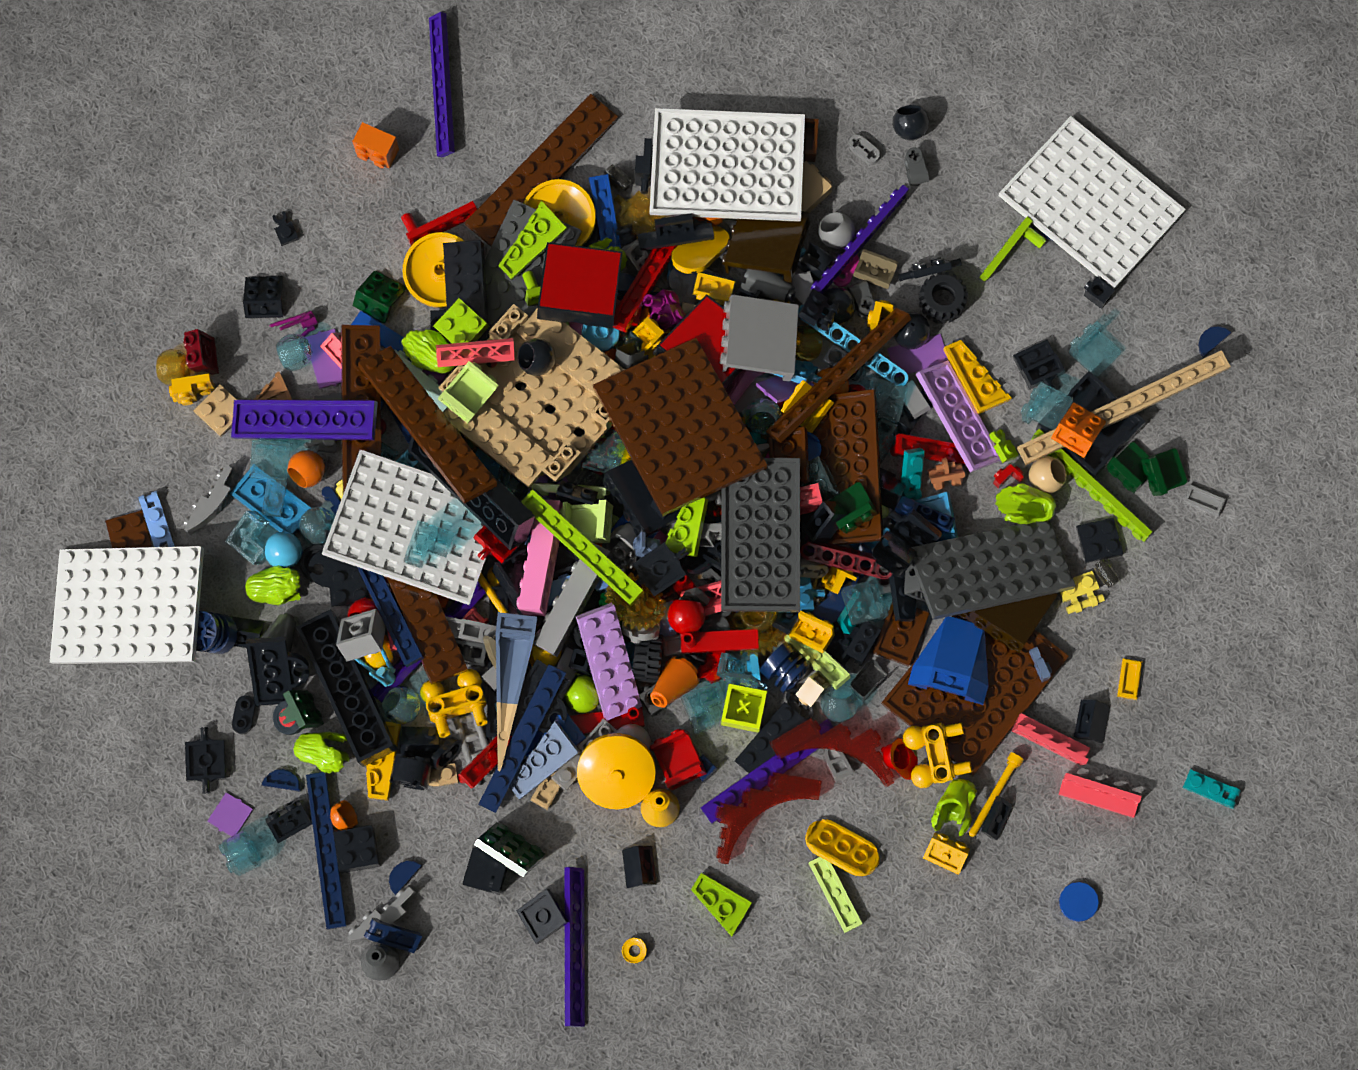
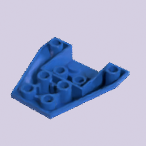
M950 616L945 617L914 663L908 685L926 690L927 687L964 696L966 701L983 705L988 689L985 631L977 628L972 622Z

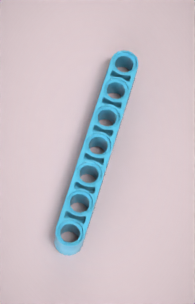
M801 305V306L798 308V315H799V313H800V311H801L803 305ZM800 318L848 353L851 351L847 347L850 340H855L857 343L861 341L836 322L827 331L818 328L816 324L813 326ZM834 329L842 331V337L839 340H835L832 337ZM878 352L873 355L871 361L865 363L866 366L895 386H904L908 381V375L903 369ZM883 361L889 365L886 372L879 370V364ZM898 372L904 375L902 383H896L894 380V376Z

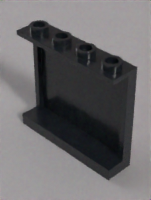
M632 459L605 473L603 485L613 495V500L622 509L625 519L634 527L636 536L643 531L645 532V537H648L677 521L681 508L675 510L663 520L650 506L653 497Z

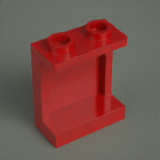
M684 729L674 730L669 737L656 739L654 744L650 746L666 778L665 784L672 791L707 774L689 732Z

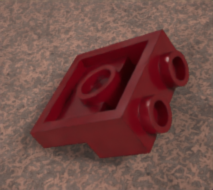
M199 329L184 332L183 343L187 351L186 364L189 369L197 373L205 371L211 375L219 374L215 338Z

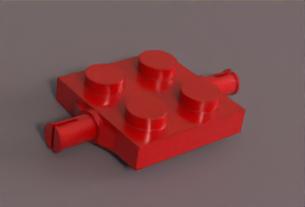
M485 526L473 537L484 548L478 553V557L481 560H484L491 554L503 563L517 548L509 550Z

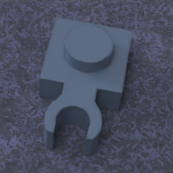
M1038 647L1030 649L1029 653L1034 661V666L1041 682L1049 680L1051 677L1050 673H1052L1049 663H1045Z

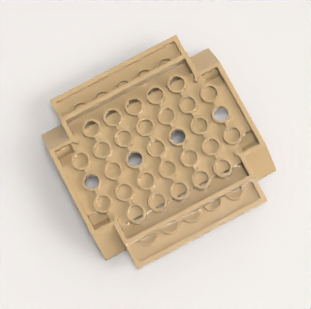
M513 304L490 329V337L487 340L513 338L515 360L497 362V365L493 368L488 367L487 363L478 364L482 368L481 371L486 375L490 374L497 380L496 383L499 386L468 424L449 408L446 409L444 415L459 433L530 488L540 475L546 474L557 482L570 474L613 425L593 389V384L625 369L565 322L537 319L538 308L528 318L525 312ZM529 339H544L555 350L554 366L544 375H529L522 370L518 363L519 348ZM458 365L438 387L439 390L443 392L465 365ZM520 382L527 385L522 391L516 389V385ZM549 405L556 408L552 414L545 412V408ZM576 429H583L585 434L582 437L575 436L574 432Z

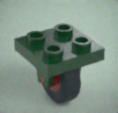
M289 690L285 692L283 696L286 701L279 703L273 712L274 726L279 732L286 735H294L304 728H318L324 724L322 714L316 708L313 702L314 698L308 690Z

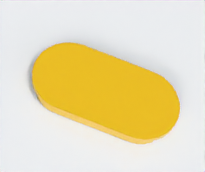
M712 225L714 232L713 240L678 245L672 252L673 266L687 274H692L697 271L696 273L703 272L727 249V243L730 239L728 232L719 226Z
M822 819V821H815L806 832V844L814 854L855 876L870 875L879 864L880 857L876 846L872 842L832 820Z

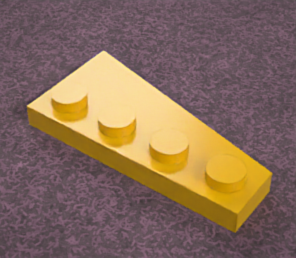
M962 340L943 348L978 414L1012 399L1008 393L1006 394L1002 390L997 380L995 381L988 374L989 371L984 366H981L976 360L977 357Z
M386 722L392 738L398 747L401 724ZM397 751L366 765L368 798L389 801L392 784L389 780Z

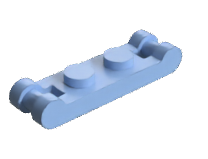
M151 492V495L139 496L138 499L154 547H161L160 545L165 543L168 544V547H175L158 492ZM148 503H155L154 507L148 508Z

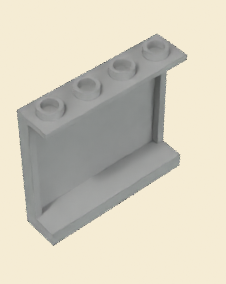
M731 295L724 304L726 318H724L722 329L725 330V335H723L721 347H724V353L721 354L720 364H723L722 372H726L727 368L731 367L783 375V381H791L795 372L798 305Z

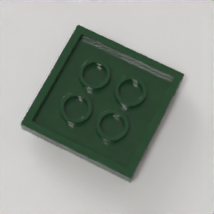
M498 822L477 838L474 844L522 877L528 874L545 856V853L538 846L531 845L525 841L523 836L513 833L506 825Z

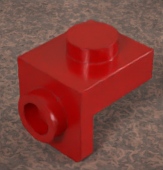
M1009 464L1004 470L1001 468L994 475L993 484L999 489L1011 476L1021 483L1024 479L1023 472L1019 467Z

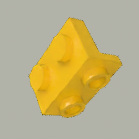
M697 273L692 295H695L697 300H701L707 294L717 303L724 306L725 301H728L732 295L735 281Z
M885 300L875 301L874 310L869 311L867 327H870V332L880 323L881 317L886 318L894 310V305Z
M648 316L632 331L646 344L641 351H648L649 353L662 341L660 336L664 333L659 328L658 323Z
M831 566L828 573L822 578V587L838 594L846 577L854 581L857 580V577L853 576V571Z
M800 611L798 613L799 619L789 633V637L824 653L835 636L834 626L827 620L822 621L816 618L812 613Z

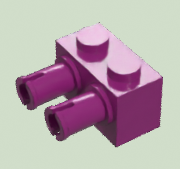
M662 290L655 296L647 294L643 299L644 305L650 307L652 312L650 319H654L658 323L659 328L664 331L663 334L668 335L686 316L674 291Z

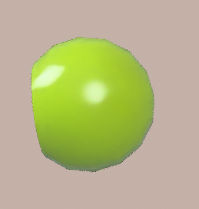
M578 675L564 696L565 702L573 711L587 713L594 710L600 703L593 677Z

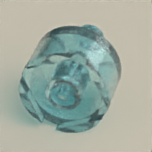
M245 830L223 840L222 844L219 845L222 855H226L228 860L226 866L229 872H234L238 876L261 866V863L258 862L261 860L254 842L247 840L246 837L249 834Z

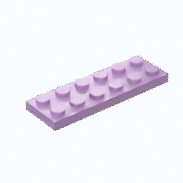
M949 361L919 371L916 376L970 473L1000 461L993 447L995 443L990 439L989 432Z
M609 603L576 616L604 719L607 721L628 713V710L632 707L637 709L642 707L614 604Z

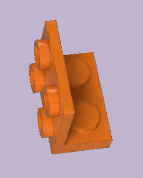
M1072 403L1058 424L1051 439L1084 458L1106 421L1082 406Z

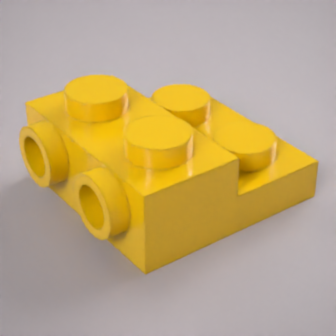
M209 373L171 379L172 385L169 386L170 397L173 398V402H178L184 406L191 405L193 401H197L198 393L200 395H209L211 391L215 390L214 382Z

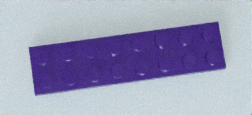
M234 400L231 438L375 440L378 402Z

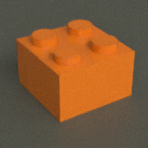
M363 122L352 141L358 158L364 161L369 159L380 168L385 166L390 169L399 151L395 136Z

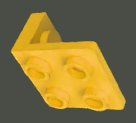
M802 380L795 387L791 397L784 402L781 412L785 413L812 386L805 380ZM827 399L800 426H805L807 431L812 433L834 402Z

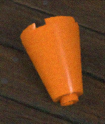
M672 657L666 662L651 693V700L655 706L666 707L697 687L700 678H697L696 674L698 671L691 662L685 658L675 659L676 657Z

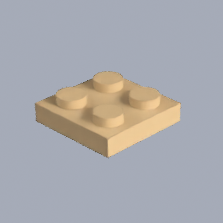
M219 385L193 411L222 437L232 427L234 400L237 399L222 385Z

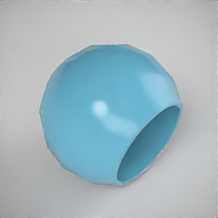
M287 531L276 532L266 542L265 557L272 566L280 565L283 568H291L299 562L302 556L300 540L294 534Z

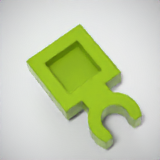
M1002 429L989 434L990 439L996 443L993 447L1002 463L1014 460L1019 456L1011 440L1005 439V433Z

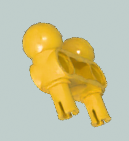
M472 668L468 669L467 672L459 674L457 684L460 689L444 693V687L440 682L431 685L429 680L423 683L420 689V696L425 701L430 721L436 724L440 738L450 735L447 719L473 712L477 726H484L488 723L484 711L486 700L481 687L482 679L480 674ZM474 695L479 696L476 700L470 699ZM441 707L439 711H433L434 708Z
M942 723L922 727L910 726L904 731L903 742L905 746L911 750H919L926 746L929 765L919 764L911 772V780L916 787L928 788L933 783L952 781L957 775L972 772L970 761L957 764L951 763L947 737L964 734L962 723L947 726ZM931 729H936L939 732L938 739L930 737L929 731ZM938 768H945L947 776L940 777L937 773Z

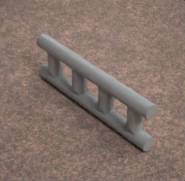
M473 712L463 717L457 716L452 718L458 739L462 741V751L467 765L481 752L472 754L469 742L479 739L482 749L489 744L484 727L477 726ZM473 721L477 732L465 735L462 725ZM495 766L484 778L492 777L497 767ZM481 781L475 787L481 786Z

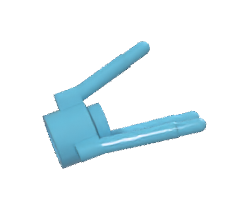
M383 647L381 654L387 668L380 667L375 671L360 658L354 659L369 671V675L378 680L383 686L388 687L394 683L396 679L393 674L395 668L391 665Z

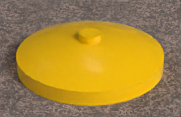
M555 179L541 183L528 194L523 204L537 210L538 205L542 201L560 221L582 230L576 246H583L589 240L596 224V210L592 199L582 187L568 180Z
M432 233L417 240L408 250L403 262V279L409 292L419 302L435 308L447 307L443 243L464 241L460 237L450 233Z
M611 733L594 739L582 751L578 761L577 778L583 793L592 802L604 808L624 809L636 805L649 794L655 781V761L650 750L640 740L627 734Z

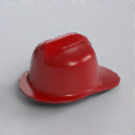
M726 651L707 654L705 657L707 659L704 666L700 665L697 669V678H704L711 684L716 685L727 670L724 659Z
M897 738L893 743L881 748L883 761L888 768L896 770L901 777L911 780V772L918 765V760L914 752L905 746L903 739Z

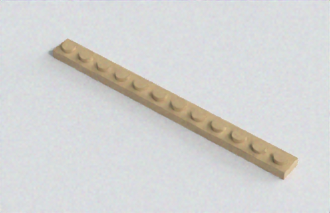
M1221 350L1104 405L1091 413L1106 421L1103 428L1108 427L1230 369L1231 366ZM1056 429L1017 447L1025 465L1065 447L1051 439Z

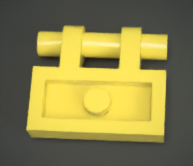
M1093 571L1074 577L1073 580L1076 585L1074 589L1059 592L1063 603L1071 600L1072 605L1066 607L1068 614L1082 612L1084 608L1089 606L1095 607L1098 606V603L1105 601L1103 594L1095 596L1093 593L1099 590V585ZM1087 594L1088 599L1081 602L1078 601L1077 597Z

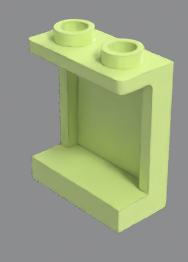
M470 361L467 362L438 398L439 401L467 424L499 386L493 376L490 374L486 375L481 371L482 368L477 363H471Z
M599 500V504L570 505L568 502H563L560 515L585 538L593 543H610L613 514L612 504L607 500Z

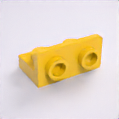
M934 833L923 859L959 875L970 849L967 848L965 843L960 841L954 842L943 833Z

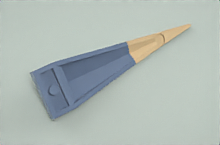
M498 612L496 689L499 772L503 765L535 638L537 617L500 612Z

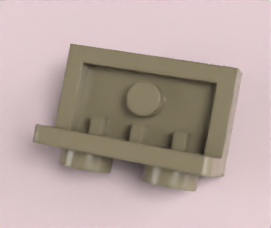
M863 249L853 276L888 289L895 275L898 261Z

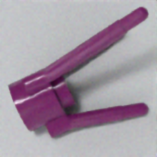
M310 310L300 315L277 321L269 326L275 327L285 324L279 328L284 330L300 323L303 329L307 328L291 343L293 347L309 332L315 330L314 325L318 323Z

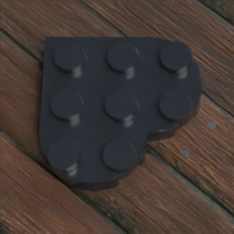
M673 267L668 281L671 290L679 298L680 306L682 307L683 302L697 305L700 300H697L696 296L692 295L697 271L687 274ZM706 269V270H704L703 272H700V273H704V274H708V275H712V276L724 278V277H722V276L716 274L715 272H713V271H711V270H709V269Z

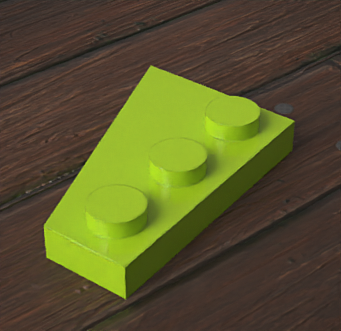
M701 498L681 508L677 516L678 519L673 529H670L665 542L668 548L675 554L685 547L689 553L687 556L697 557L708 499Z
M700 873L691 888L694 895L732 937L752 902L703 873Z

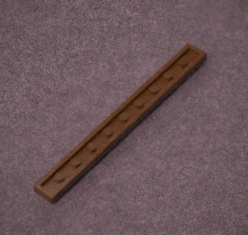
M895 308L766 430L767 436L779 443L783 442L911 320L909 313Z

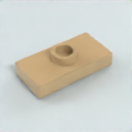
M556 772L539 784L530 800L548 810L561 788L551 779Z

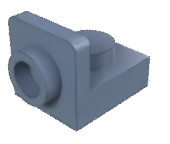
M641 531L633 541L635 557H643L660 545V540L645 537V532Z

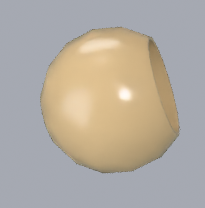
M1044 456L1036 460L1029 470L1031 485L1048 494L1055 493L1061 489L1067 477L1063 463L1052 456Z

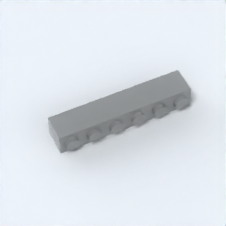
M591 542L608 559L611 560L613 554L610 551ZM580 559L572 566L570 578L564 581L562 585L563 591L560 596H556L554 599L552 611L546 614L543 620L544 625L541 630L536 632L534 638V645L558 657L577 622L576 616L581 615L600 580V577Z

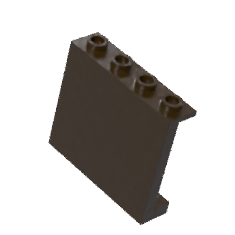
M801 211V221L736 219L737 223L732 227V239H729L727 243V254L723 255L722 260L726 273H729L731 267L784 274V281L792 282L810 225L809 213Z
M1048 594L958 615L972 622L977 628L983 629L994 639L1005 643L1011 650L1020 653L1058 594Z

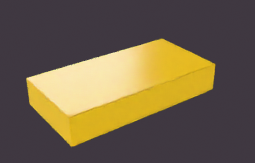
M1122 659L1117 697L1137 699L1142 661Z

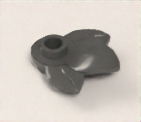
M720 611L706 615L709 617L704 621L701 632L730 631V625L726 618L730 616L732 611Z

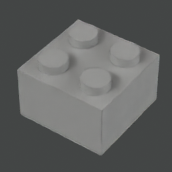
M373 609L341 619L336 646L346 661L359 659L363 656L382 651L386 626L378 611Z

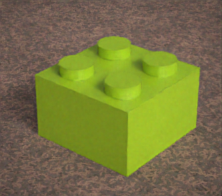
M458 298L433 327L453 344L475 342L490 326Z

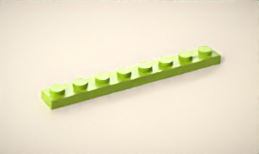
M1038 429L1031 440L1045 433ZM1059 449L1047 455L1059 459L1066 469V474L1071 475L1079 487L1085 488L1093 500L1102 503L1106 512L1114 514L1123 527L1127 526L1136 539L1145 542L1150 537L1152 531L1066 452Z
M533 489L521 501L524 506L532 511L535 518L630 606L644 593L633 580Z

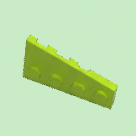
M542 201L528 220L529 222L523 231L518 235L515 243L510 247L498 265L511 280L518 276L546 250L547 242L553 243L567 230V227Z

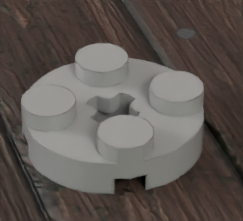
M631 613L624 617L621 631L633 643L658 639L660 621L653 615L645 617L643 616L644 613Z

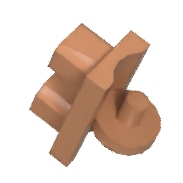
M942 458V464L936 465V468L927 470L935 490L943 489L945 487L944 481L951 480L952 486H960L965 477V471H963L961 463H948L946 458Z

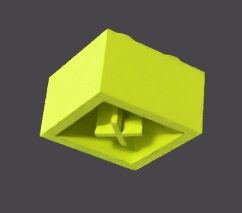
M729 684L721 725L758 733L760 731L767 691Z

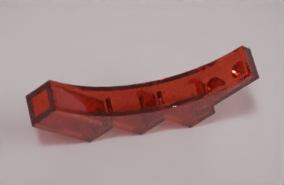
M810 718L769 742L778 759L807 749L839 751L865 764L876 774L885 787L894 783V774L890 768L886 769L884 766L883 756L880 751L876 752L875 748L881 745L879 742L881 737L872 728L851 739L849 737L851 732L846 725L843 726L842 723L837 724L821 734L819 732L821 730L819 723Z
M773 772L772 776L770 775L768 779L770 791L747 787L746 791L742 793L741 801L744 803L743 806L720 802V806L716 808L715 818H718L717 822L723 823L724 827L720 829L719 838L722 840L721 845L716 850L718 862L729 864L731 853L739 836L749 823L762 812L787 801L798 799L819 800L822 781Z

